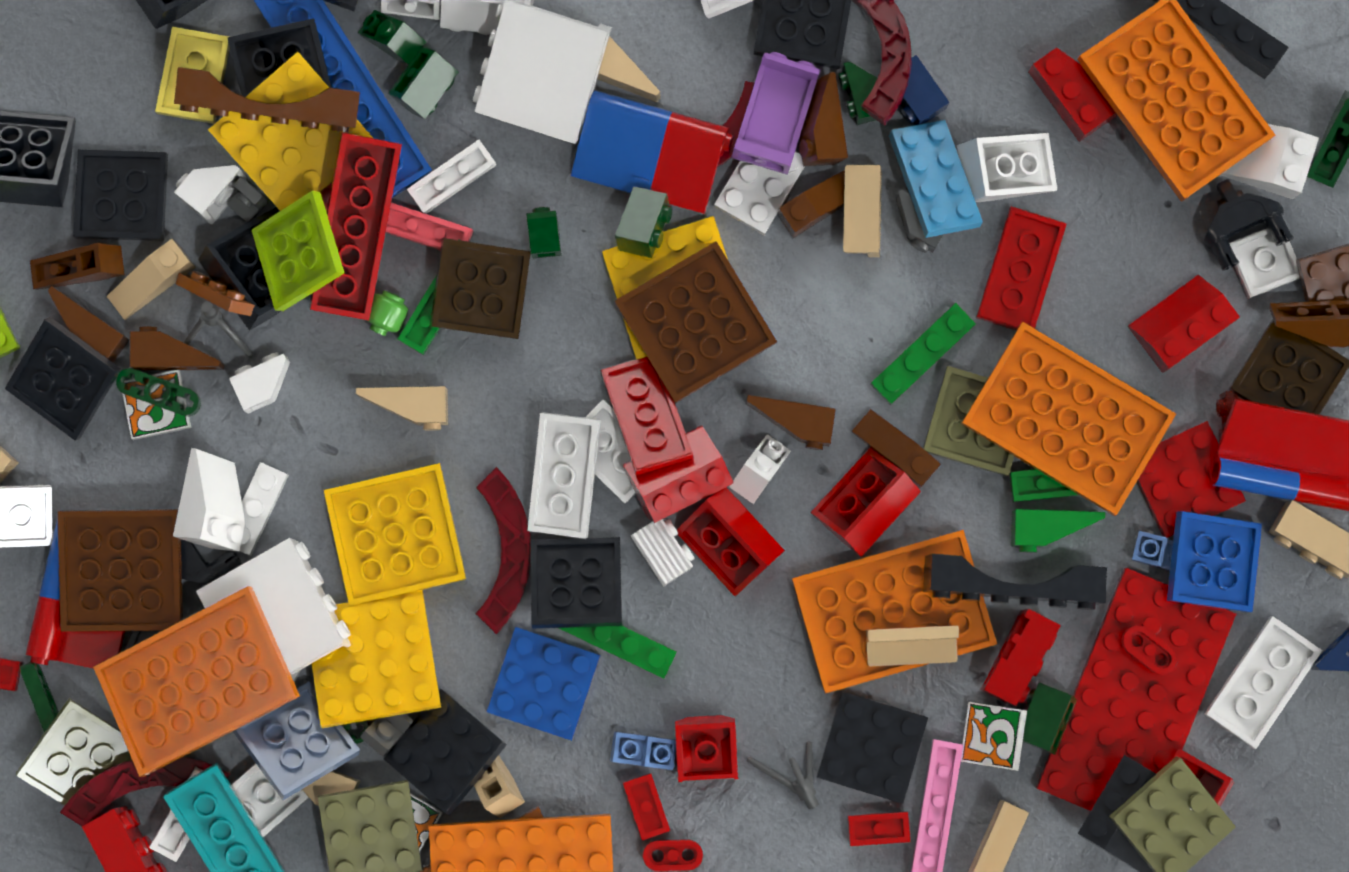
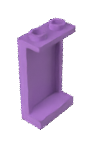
M771 52L770 54H763L732 158L788 175L820 69L815 68L812 63L807 61L795 62L788 60L781 53Z

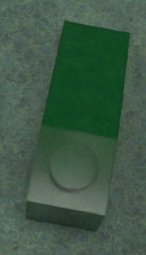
M1346 90L1328 123L1307 174V177L1332 188L1335 186L1349 159V91Z

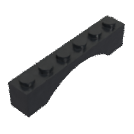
M1177 0L1193 22L1213 35L1241 64L1263 79L1273 71L1289 48L1220 0Z
M930 554L925 556L923 592L932 593V598L950 599V594L962 595L961 600L980 601V596L991 597L992 603H1009V599H1020V605H1038V601H1048L1049 607L1066 608L1067 603L1078 604L1077 609L1095 610L1096 605L1106 603L1107 567L1076 565L1069 567L1060 575L1046 582L1014 584L1003 582L984 574L973 567L962 556Z

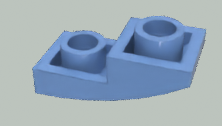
M1139 531L1132 560L1170 571L1173 540Z
M614 732L610 761L673 770L676 740Z

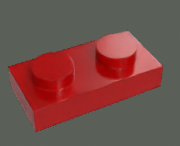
M652 774L623 782L641 839L645 840L671 831Z
M907 811L847 816L850 846L911 842Z

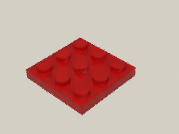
M1208 421L1160 442L1137 480L1138 486L1163 537L1168 538L1174 535L1177 511L1215 516L1246 501L1242 491L1213 486L1210 483V469L1219 443Z

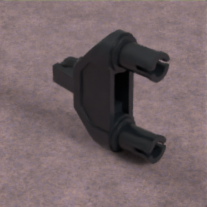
M1229 179L1217 184L1216 188L1221 197L1217 201L1219 208L1203 241L1206 247L1213 249L1222 271L1228 270L1229 266L1232 268L1240 263L1228 242L1230 237L1262 223L1267 225L1276 246L1283 245L1282 242L1287 243L1294 238L1282 217L1284 209L1279 202L1249 193L1243 194L1242 190L1236 192Z
M181 539L182 579L207 585L227 574L238 565H241L242 562L239 557H235L237 556L235 551H227L212 563L206 562L192 542Z

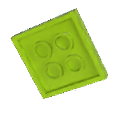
M311 191L252 229L276 311L288 309L344 274L321 192Z

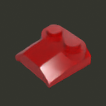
M713 715L686 717L675 721L678 782L726 778L738 779L735 718Z

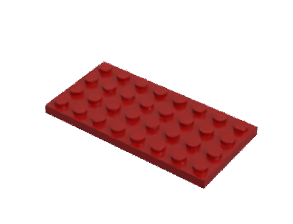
M1124 568L1073 696L1078 700L1056 754L1049 753L1036 789L1091 811L1124 755L1156 774L1172 761L1178 748L1183 750L1236 613L1227 609L1167 601V584L1129 568ZM1132 626L1146 627L1172 647L1178 659L1175 669L1168 674H1155L1124 650L1121 643L1125 630ZM1134 635L1131 640L1132 644L1138 647L1141 644V638ZM1158 654L1155 658L1156 663L1163 665L1165 657L1162 654Z

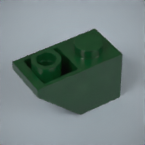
M376 10L365 18L363 26L358 32L361 37L394 59L409 65L419 49L426 43L405 22Z
M846 62L843 64L842 73H839V81L842 90L848 91L850 100L846 101L849 117H855L856 125L876 121V119L862 110L861 105L873 89L877 77L851 62Z
M539 207L532 209L533 213H526L532 258L562 256L556 211H550L549 207Z

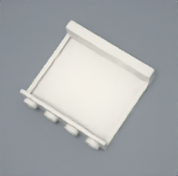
M516 0L500 1L496 12V18L500 19L497 30H492L488 46L492 47L490 57H485L480 74L484 75L482 86H477L473 97V102L477 103L475 112L576 144L581 136L588 104L594 91L612 27L603 24L597 27Z
M288 538L196 592L204 608H207L247 586L252 587L288 670L292 675L342 646H351L348 639L351 634L345 622L338 620L334 612L337 610V606L333 598L329 594L325 595L321 587L324 583L322 576L316 568L312 569L307 559L310 558L308 549L303 542L299 543L294 539Z

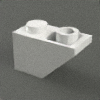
M272 353L262 358L263 363L253 368L251 365L243 366L235 371V376L229 378L246 413L249 414L276 401L290 364L285 354Z
M767 434L735 477L734 483L729 487L754 504L791 450Z

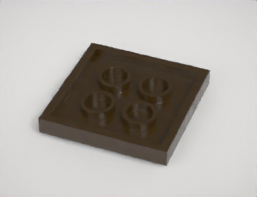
M442 238L430 327L519 339L531 251Z
M1272 319L1232 382L1229 390L1247 401L1320 415L1349 369V359L1327 345L1275 326Z

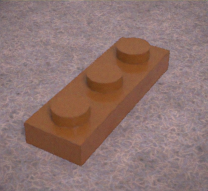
M192 271L191 275L178 274L176 285L226 311L251 316L255 305L244 300V294L230 289L226 291L227 286L213 280L208 281L209 276Z

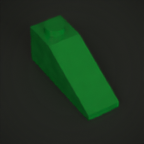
M1015 509L1012 511L1011 547H1019V552L1037 553V547L1046 546L1104 519L1105 512Z

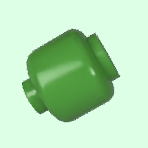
M383 290L382 294H374L370 319L368 321L371 323L369 329L386 336L388 331L392 333L398 332L408 313V307L404 304L405 299L386 290Z

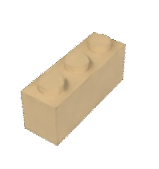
M1294 500L1285 502L1268 532L1275 536L1274 541L1287 549H1290L1292 546L1301 552L1299 556L1312 564L1319 562L1326 566L1325 571L1338 579H1342V577L1348 578L1349 533Z

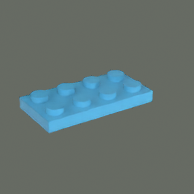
M942 120L891 130L889 138L925 238L979 228L983 221L946 121Z

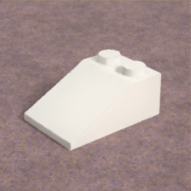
M1268 124L1276 136L1223 172L1220 176L1294 199L1302 193L1319 138L1291 128Z
M1049 133L975 138L957 145L958 156L975 202L994 201L1057 191Z
M191 448L173 536L211 549L240 551L245 518L235 463Z

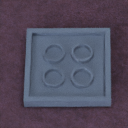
M310 682L297 688L300 697L233 731L283 801L358 756L360 749L342 725L321 728L316 691Z

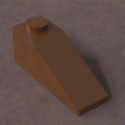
M830 72L817 79L799 137V152L802 156L803 166L835 165L848 158L835 72Z
M845 170L801 193L778 209L777 215L793 239L844 207Z
M95 243L30 260L32 283L35 290L46 289L51 286L60 287L102 281L125 275L122 248L118 245Z
M51 286L48 292L69 331L114 363L130 339Z
M1349 300L1270 303L1269 309L1275 326L1329 347L1344 348L1349 346Z
M143 326L139 327V331H130V367L135 370H224V364L221 361L161 331H157V327Z
M747 395L746 405L797 441L806 443L805 448L823 450V446L829 447L831 444L835 408Z
M872 409L851 431L868 447L904 471L919 489L941 465L920 445Z

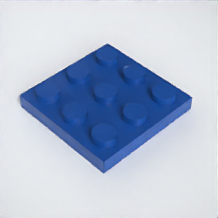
M1177 511L1167 601L1253 612L1262 524Z
M515 627L487 712L572 741L600 655Z

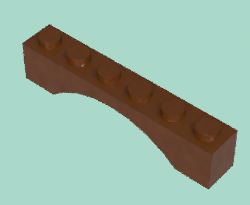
M178 67L174 104H179L180 110L198 113V108L202 107L211 109V115L228 117L229 111L241 113V119L259 121V115L271 117V123L289 125V119L301 121V127L319 129V123L331 125L332 131L349 133V127L356 128L360 92L329 87L318 95L298 102L286 104L264 103L248 99L233 92L220 83L209 71Z

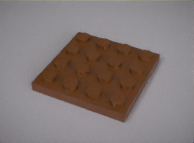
M717 241L614 301L675 404L777 344V340Z
M178 509L61 510L57 512L61 631L165 630L183 620L181 539L173 536Z

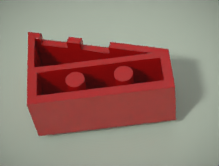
M1056 47L1033 63L1028 71L1079 142L1117 116L1114 109L1081 64Z
M1029 608L1020 610L980 690L1011 706H1017L1018 702L1023 703L1030 691L1028 684L1032 677H1036L1044 663L1042 659L1047 650H1050L1053 646L1061 625Z

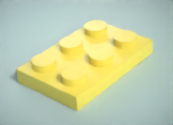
M172 27L155 109L157 114L215 124L216 115H211V109L199 107L198 113L181 111L180 105L174 104L178 67L209 71L223 84L230 50L227 39L229 36Z

